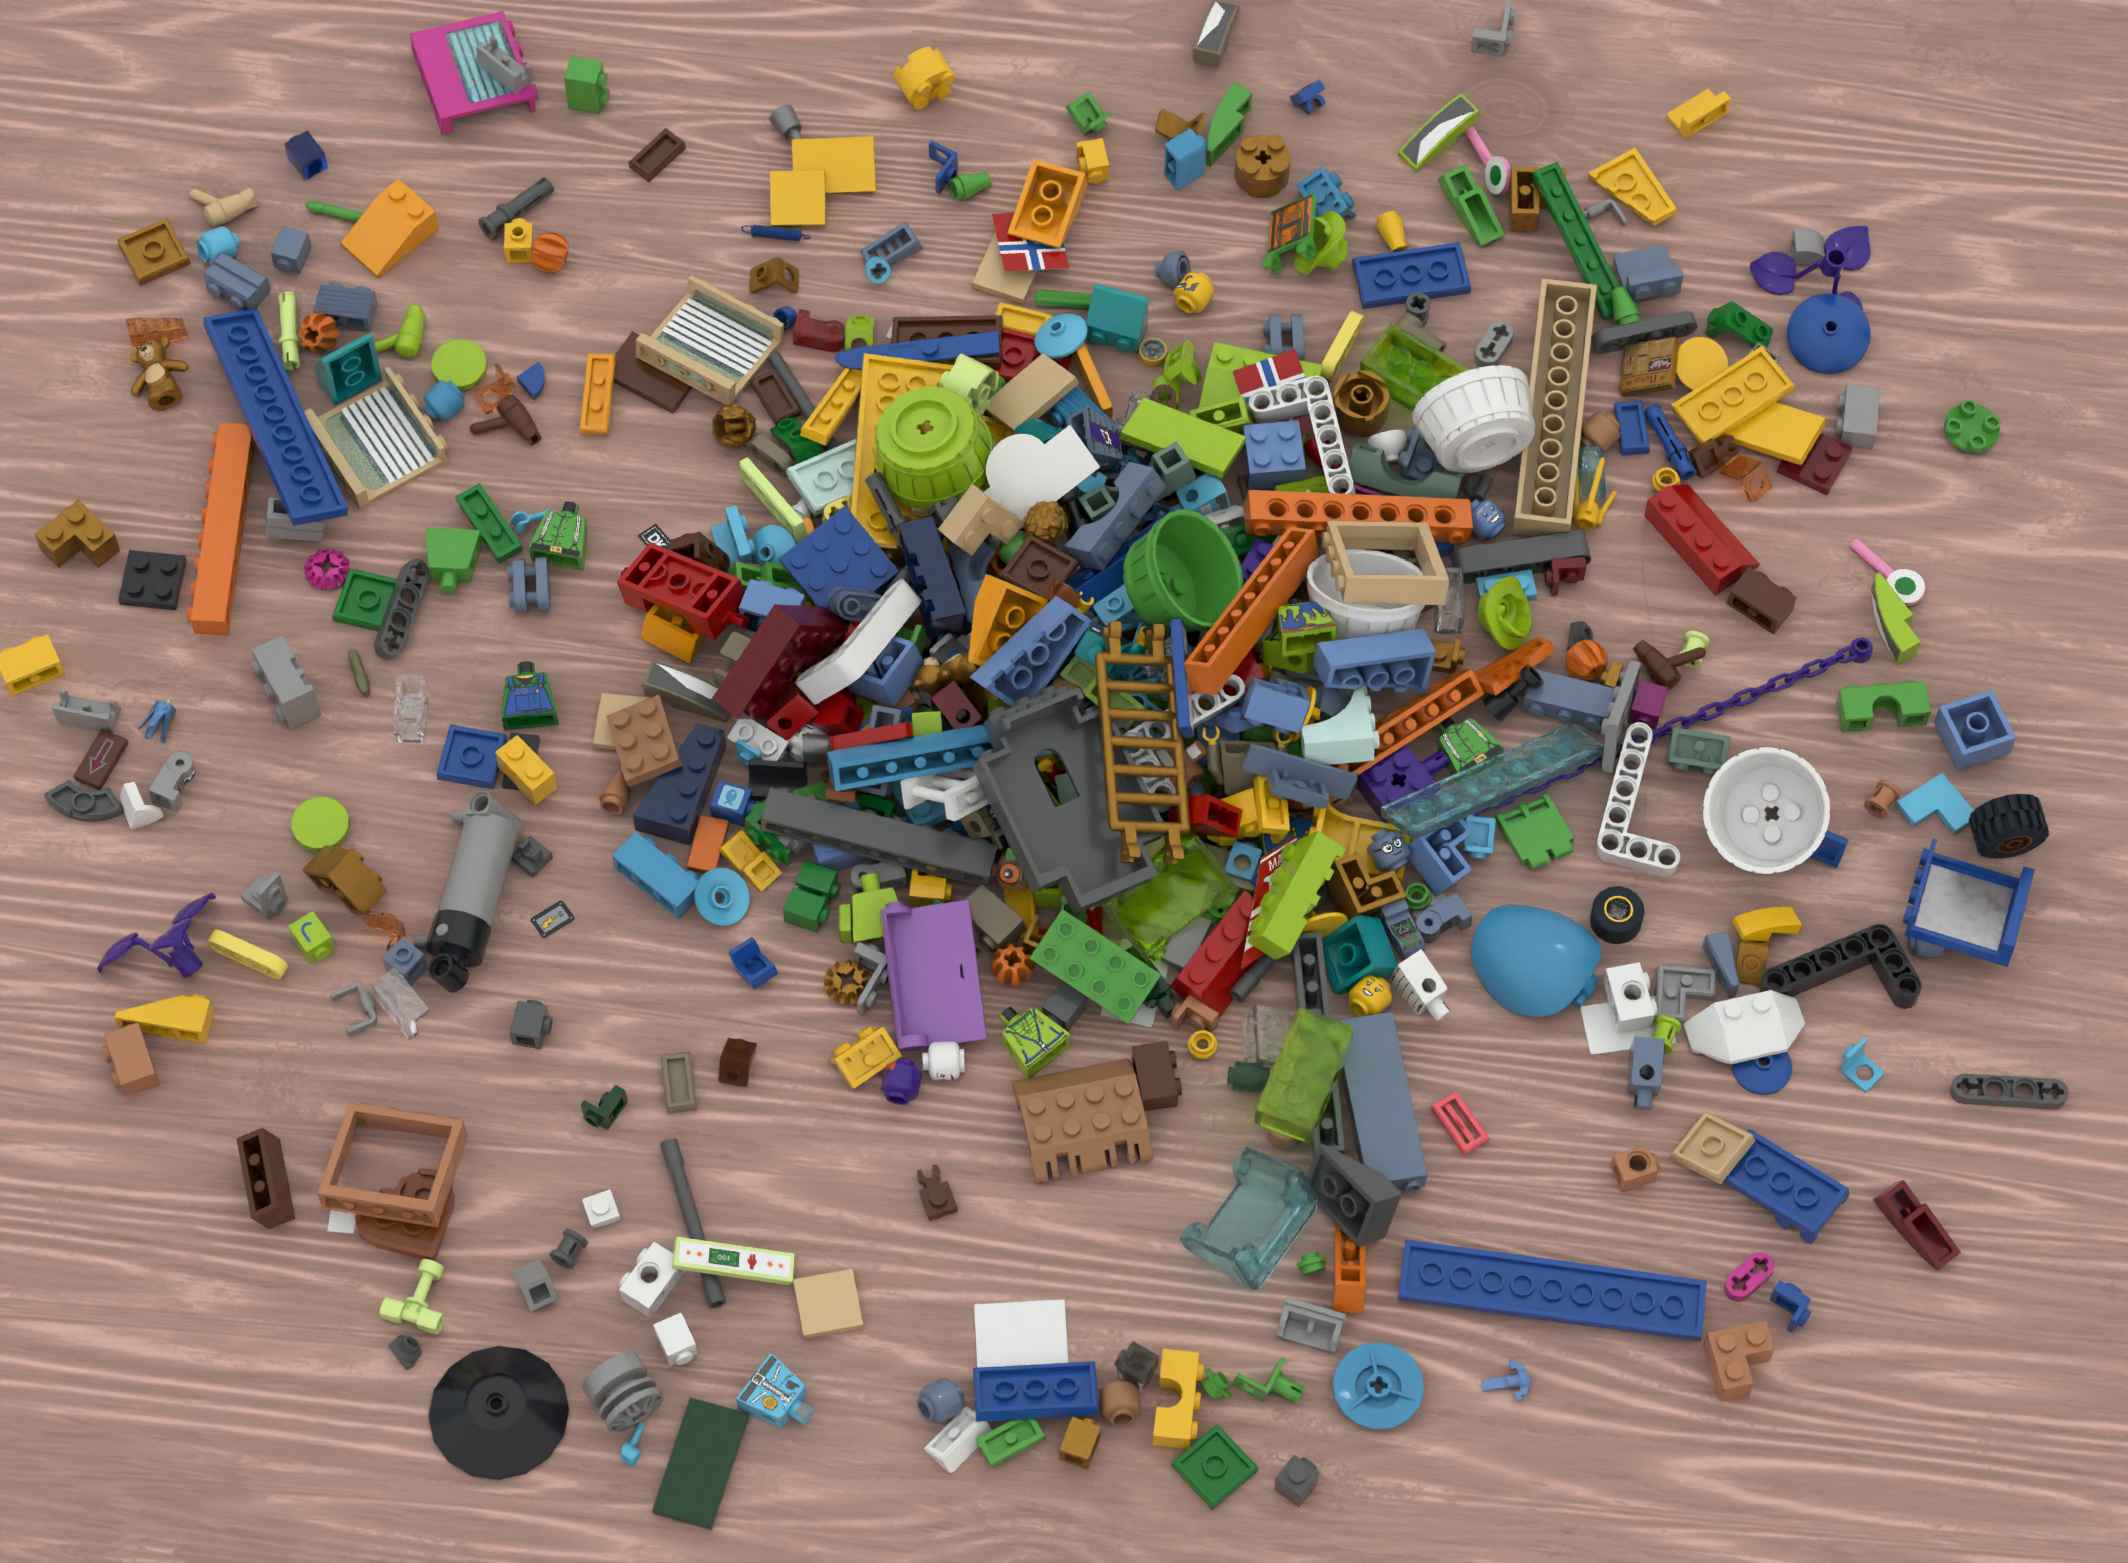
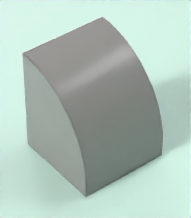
M1809 228L1793 229L1790 246L1792 259L1796 266L1813 265L1818 259L1822 260L1825 256L1822 235Z
M540 1259L512 1271L530 1312L558 1300L550 1276Z

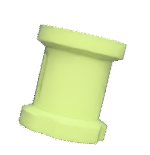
M1688 631L1684 636L1685 644L1683 650L1678 654L1698 647L1706 648L1710 640L1701 632ZM1702 658L1683 666L1694 669L1699 668L1702 664Z

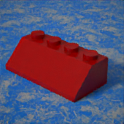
M1688 484L1669 485L1648 499L1644 514L1646 519L1715 596L1737 582L1749 567L1753 570L1759 567L1760 563Z
M1245 890L1169 986L1185 1000L1190 994L1219 1013L1218 1019L1234 1000L1229 993L1230 989L1257 961L1255 960L1241 969L1254 897Z

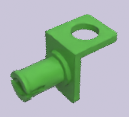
M1283 1357L1275 1365L1265 1386L1241 1373H1238L1232 1382L1233 1386L1260 1401H1263L1267 1394L1273 1390L1297 1404L1302 1395L1301 1393L1305 1389V1386L1282 1375L1281 1368L1286 1360Z

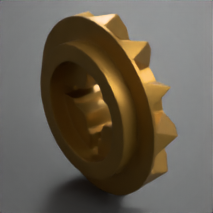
M850 959L845 962H836L831 969L827 970L824 979L827 994L831 999L840 1004L850 1005L857 1003L871 978L869 970L861 962H852ZM854 974L853 982L855 984H847V986H844L842 989L843 980L841 978H848L850 975Z

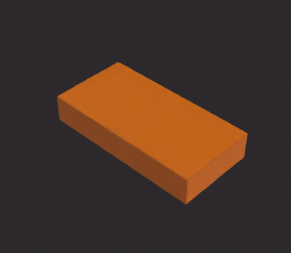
M700 815L687 864V871L691 870L705 874L709 870L718 868L721 858V852L718 849L725 843L729 820Z

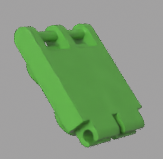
M1548 793L1542 794L1540 799L1527 805L1525 803L1518 805V809L1509 813L1495 815L1498 826L1520 864L1524 865L1527 863L1531 871L1550 863L1549 853L1554 860L1573 853L1572 850L1574 849L1571 843H1573L1574 837ZM1541 804H1544V805H1545V806L1540 807V808H1538V809H1536V810H1534V811H1531V812L1529 811L1530 809H1532V808H1534V807H1536V806H1539V805H1541ZM1518 814L1522 815L1516 819L1506 822L1507 819L1512 818Z

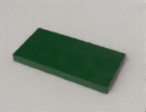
M690 1397L652 1510L653 1514L712 1530L749 1419V1413Z

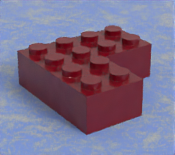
M774 604L712 699L736 719H763L772 712L774 708L773 703L778 695L788 688L790 684L789 679L792 674L803 673L813 665L829 657L833 650L843 643L845 639L844 634L849 626L824 606Z

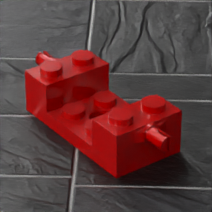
M651 542L629 568L625 567L621 571V577L617 581L625 604L647 613L654 604L672 610L688 618L693 632L714 641L731 623L742 628H746V625L748 626L749 617L738 613L745 593L740 578ZM686 581L682 586L674 587L675 583Z

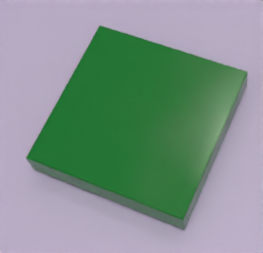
M350 568L332 616L333 621L379 631L397 579Z
M1218 1424L1171 1462V1466L1212 1510L1258 1472V1467Z

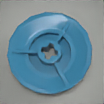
M1382 1342L1363 1344L1349 1351L1337 1365L1333 1379L1335 1400L1343 1414L1357 1425L1373 1430L1392 1429L1408 1421L1419 1409L1424 1394L1423 1375L1414 1358L1401 1348ZM1375 1383H1381L1383 1388L1379 1394L1375 1393V1388H1373Z

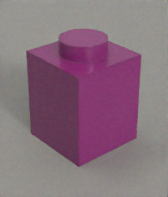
M1640 680L1628 722L1633 724L1637 722L1645 723L1651 729L1656 730L1668 687Z

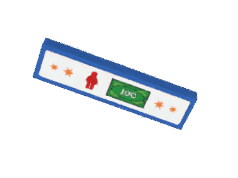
M1179 618L1171 619L1170 622L1177 720L1181 734L1184 738L1194 737L1191 690L1184 667V662L1188 658L1187 636L1183 621Z

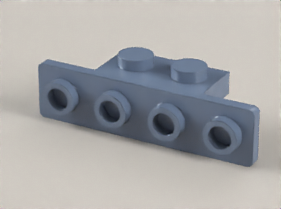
M1256 744L1250 745L1241 763L1242 770L1268 778L1271 794L1280 799H1291L1301 802L1308 807L1316 806L1325 809L1329 802L1328 793L1336 798L1348 799L1358 780L1355 773Z

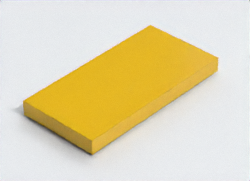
M1761 346L1671 404V409L1698 443L1702 444L1709 439L1717 441L1722 435L1733 431L1793 392L1795 385L1763 346Z

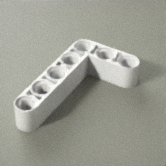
M1311 376L1260 389L1250 396L1249 405L1254 420L1259 424L1274 423L1310 414L1329 493H1336L1339 489L1346 488L1348 491L1343 494H1356L1329 385L1325 378ZM1315 391H1323L1318 396L1312 395ZM1288 398H1296L1293 402H1284ZM1261 405H1269L1265 409H1257ZM1322 415H1328V416H1329V417H1328L1327 419H1325V420H1319V419H1318V418H1319L1320 416H1322ZM1329 439L1336 440L1332 444H1324V442ZM1334 464H1341V465H1342V466H1341L1340 468H1338V469H1331V468H1330V467H1331L1332 465H1334Z
M904 579L897 581L885 592L839 650L803 672L797 678L795 684L815 705L855 682L864 674L922 602V599Z
M1231 675L1223 685L1233 686L1237 692L1235 696L1226 695L1223 687L1217 695L1199 692L1191 695L1193 728L1234 706L1240 700L1245 688L1240 677ZM1198 700H1208L1212 705V709H1201ZM1146 721L1123 736L1153 738L1149 734V728L1157 727L1163 733L1162 738L1171 739L1170 723ZM1138 749V752L1130 753L1136 765L1161 766L1153 753L1154 749ZM1142 777L1149 793L1163 791L1166 794L1176 795L1175 787L1169 778ZM1155 805L1158 812L1161 813L1171 807Z
M1637 722L1629 726L1626 732L1597 839L1596 853L1601 860L1661 877H1669L1676 873L1680 862L1679 850L1668 843L1627 833L1652 741L1651 728L1645 723ZM1641 735L1646 741L1641 744L1635 743L1631 737ZM1633 761L1639 768L1629 770L1624 766V763ZM1622 787L1627 788L1631 791V795L1627 797L1620 796L1617 790ZM1613 814H1619L1624 818V821L1619 824L1614 823L1609 817ZM1612 841L1617 845V848L1607 850L1603 847L1602 843ZM1639 848L1645 852V856L1636 858L1630 851ZM1661 856H1669L1673 859L1674 863L1664 865L1659 861V858Z

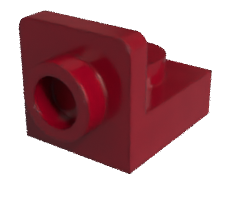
M1585 557L1551 559L1550 568L1545 570L1546 587L1550 586L1551 596H1557L1561 581L1565 583L1584 581L1586 571Z

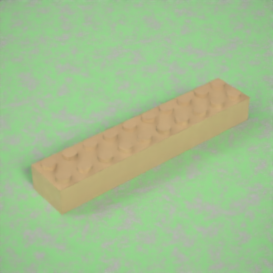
M1544 278L1541 280L1529 379L1535 433L1530 444L1521 452L1512 534L1537 537L1570 532L1597 285Z

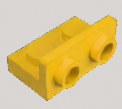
M870 1025L857 1034L858 1040L852 1044H849L847 1041L833 1050L835 1055L829 1061L831 1064H836L851 1089L856 1088L884 1069L887 1064L896 1061L902 1056L883 1026L874 1028Z

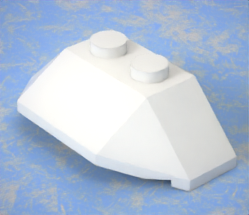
M1772 990L1715 1002L1683 1024V1029L1692 1052L1702 1053L1712 1059L1730 1065L1787 1052L1800 1031L1805 1027V1021L1797 999Z

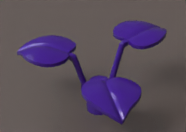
M1852 226L1832 233L1825 242L1824 250L1826 254L1822 260L1818 259L1816 263L1800 273L1794 274L1796 264L1789 255L1782 252H1770L1750 263L1752 276L1758 285L1767 292L1775 295H1785L1794 289V279H1800L1819 267L1825 276L1834 278L1832 294L1838 295V283L1843 267L1848 270L1860 269L1869 260L1868 226ZM1845 291L1839 294L1852 300L1863 310L1859 298L1854 293ZM1832 324L1826 325V326H1827L1828 328H1830L1831 330H1835V326H1834V325H1832Z
M209 893L187 904L172 920L173 926L167 933L159 936L151 945L139 938L137 932L118 940L104 954L97 970L101 973L103 966L121 957L132 946L141 945L164 960L170 967L174 965L184 978L189 977L203 963L193 952L195 947L191 944L186 930L191 923L190 919L205 906L208 900L216 899L214 893ZM173 947L168 952L171 957L163 954L158 949Z

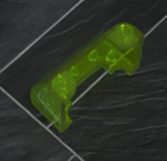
M1192 829L1188 834L1180 835V843L1184 851V859L1182 861L1177 860V865L1175 866L1164 865V847L1151 858L1158 873L1151 882L1101 903L1145 962L1150 959L1156 961L1162 957L1167 951L1165 949L1168 944L1167 940L1211 906L1221 904L1222 907H1225L1237 897L1235 893L1239 889Z

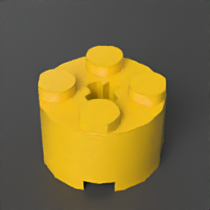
M930 46L908 56L910 61L902 69L898 65L893 73L894 81L916 110L925 108L929 101L938 98V100L947 98L952 92L950 87L956 77L939 49L932 50Z

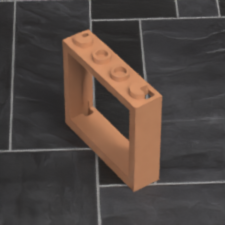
M349 1102L317 1193L322 1209L438 1227L468 1138L464 1120H459L453 1116H433L426 1112H407L396 1107L382 1108L375 1107L369 1103L356 1104ZM358 1124L448 1138L428 1200L337 1186Z

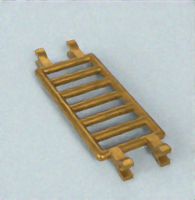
M1110 621L1108 627L1101 629L1106 652H1098L1095 655L1108 827L1111 831L1121 832V863L1132 864L1134 858L1139 859L1141 857L1136 832L1164 834L1165 840L1164 865L1175 866L1177 865V860L1182 861L1184 859L1180 835L1188 834L1191 830L1183 735L1178 728L1173 657L1164 656V624L1151 625V630L1144 631L1149 655L1121 653V622ZM1107 664L1165 667L1166 683L1108 680ZM1109 692L1167 695L1169 711L1110 708ZM1111 719L1170 723L1171 739L1113 736ZM1114 747L1172 750L1174 767L1115 764ZM1116 775L1175 778L1176 795L1117 792ZM1118 804L1177 806L1178 823L1120 820Z

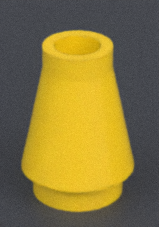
M1389 211L1378 216L1376 228L1390 247L1391 252L1406 250L1407 245L1402 217L1398 216L1396 211Z

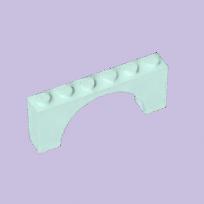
M1315 667L1305 674L1285 670V675L1289 678H1307L1322 682ZM1360 686L1358 689L1337 688L1347 697L1351 698V701L1345 709L1334 717L1319 723L1302 726L1301 751L1303 758L1325 765L1374 761V749L1379 748L1378 731H1374L1375 717L1374 713H1371L1370 696H1365L1367 695V686Z

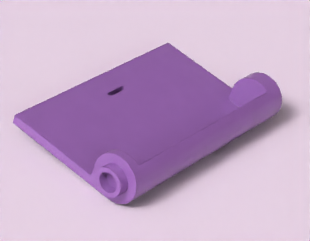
M962 900L916 908L903 906V902L885 904L886 908L882 909L880 913L898 1050L913 1051L927 1049L932 1042L954 1041L960 1044L987 1040L970 901Z

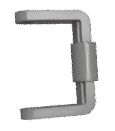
M1611 199L1602 203H1596L1583 211L1585 218L1590 219L1610 208L1622 226L1628 224L1618 205Z
M359 982L330 994L332 1000H337L358 991L365 1013L370 1016V1019L349 1027L346 1030L348 1036L355 1035L377 1024V1017L374 1012L377 1008L370 993H366L363 985Z

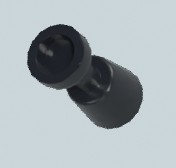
M1078 486L1056 501L1059 505H1066L1072 520V523L1068 524L1071 538L1081 525L1092 523L1088 516L1082 517L1076 500L1080 497Z
M1529 664L1521 669V679L1510 689L1507 687L1498 695L1491 694L1483 699L1485 707L1497 720L1503 721L1519 703L1517 697L1528 687L1538 689L1544 684L1539 673Z

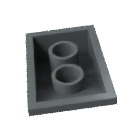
M1324 1144L1318 1146L1302 1189L1358 1247L1386 1237L1402 1193L1382 1173Z

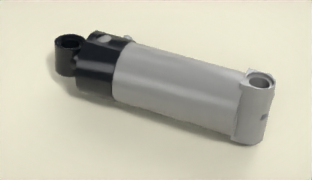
M479 791L474 794L469 801L466 811L452 812V821L454 823L462 822L464 826L438 911L435 913L429 936H415L413 939L415 947H426L429 954L434 956L428 966V975L445 990L452 993L459 991L466 985L469 973L465 967H476L482 964L491 935L493 919L516 842L519 840L522 830L521 820L487 791Z

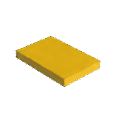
M873 136L792 139L793 171L825 170V193L876 191Z
M1776 402L1729 432L1728 434L1733 435L1735 438L1729 443L1802 465L1826 425L1825 417Z

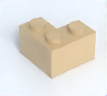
M971 484L938 530L958 547L973 556L989 533L1007 545L1024 526V521L1006 506L974 484Z

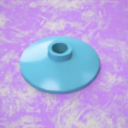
M1067 313L1052 317L1038 329L1035 336V347L1040 354L1044 353L1049 358L1068 356L1079 349L1086 340L1088 334L1087 325L1083 318L1076 314Z
M768 525L761 528L752 538L756 555H752V563L760 564L761 568L765 562L783 566L779 558L797 544L795 537L788 529L779 525ZM768 548H769V550H770V555H769V557H767V550H768Z
M727 868L709 870L701 876L695 887L694 898L696 907L702 917L714 925H732L741 920L748 910L750 901L748 887L743 878L733 870ZM716 893L721 897L720 904L715 900Z

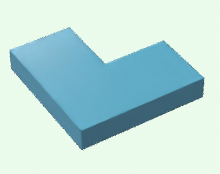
M1943 773L1901 798L1895 805L1912 827H1915L1936 813L1953 834L1970 825L1969 817L1974 811Z

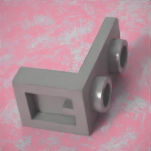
M1506 0L1501 32L1488 28H1474L1471 52L1503 57L1504 47H1510L1512 31L1507 30L1508 24H1514L1516 9L1511 8L1512 0Z
M274 872L268 880L259 875L241 894V898L245 903L268 920L274 913L278 914L281 912L288 900L281 876L277 872Z

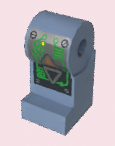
M1456 892L1420 913L1416 919V928L1419 930L1424 943H1433L1439 938L1441 933L1456 925L1461 931L1470 927L1472 914Z
M1405 898L1380 908L1379 918L1382 921L1386 935L1402 960L1409 958L1420 949L1423 952L1425 951L1423 938L1409 913V907Z

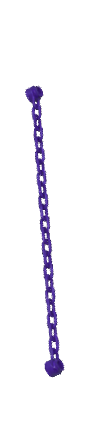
M1863 637L1856 638L1850 646L1838 650L1834 656L1806 663L1798 671L1775 676L1769 679L1767 684L1760 687H1750L1739 691L1731 699L1722 703L1713 702L1701 707L1697 713L1688 717L1680 716L1666 722L1662 728L1652 731L1651 744L1654 743L1655 739L1662 736H1672V727L1670 725L1681 721L1683 726L1681 728L1688 729L1691 724L1700 720L1709 721L1721 716L1724 710L1752 703L1760 695L1767 692H1778L1788 688L1794 681L1803 677L1811 678L1825 672L1828 667L1839 662L1847 663L1852 660L1857 663L1867 662L1873 651L1872 643ZM1861 645L1864 646L1866 649L1860 650L1857 646ZM1849 651L1850 657L1844 659V654L1842 653ZM1820 663V670L1809 673L1810 669L1808 667ZM1786 677L1784 679L1786 684L1775 688L1776 684L1774 681ZM1751 692L1750 696L1752 698L1741 702V697L1739 696ZM1716 706L1717 713L1706 717L1707 713L1705 710ZM1634 735L1631 737V739L1635 743H1637L1636 739L1641 738L1643 736ZM1621 744L1619 754H1616L1615 760L1619 758L1623 744ZM1604 748L1595 752L1594 756L1583 761L1574 760L1562 765L1558 771L1547 776L1538 775L1525 781L1523 786L1516 789H1506L1495 793L1487 801L1480 804H1469L1459 809H1447L1443 813L1442 819L1454 810H1457L1466 822L1463 812L1471 809L1473 814L1471 816L1478 817L1485 810L1490 808L1498 809L1514 802L1516 797L1526 793L1534 794L1548 788L1552 782L1580 775L1588 767L1595 764L1602 765L1603 760L1600 754L1604 753ZM1577 764L1576 768L1578 771L1567 775L1566 768ZM1542 779L1543 785L1531 790L1532 785L1530 783ZM1507 794L1506 797L1509 800L1497 804L1495 798Z

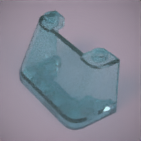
M1246 1146L1233 1164L1234 1177L1238 1182L1236 1187L1207 1227L1200 1222L1192 1223L1184 1230L1180 1241L1188 1251L1249 1289L1257 1290L1266 1282L1313 1216L1318 1205V1197L1302 1168Z

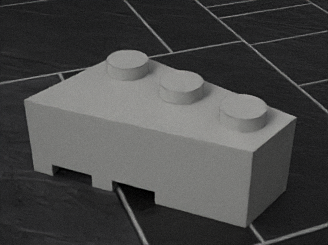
M283 635L251 649L254 660L250 661V664L257 677L262 675L265 681L262 687L267 698H274L277 705L273 708L280 722L286 721L291 730L321 716L314 688L311 684L308 685L305 673L302 668H299L296 658Z

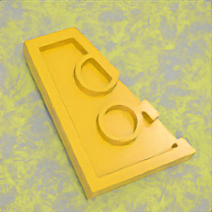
M1636 148L1625 152L1588 173L1590 180L1652 226L1677 214V208Z

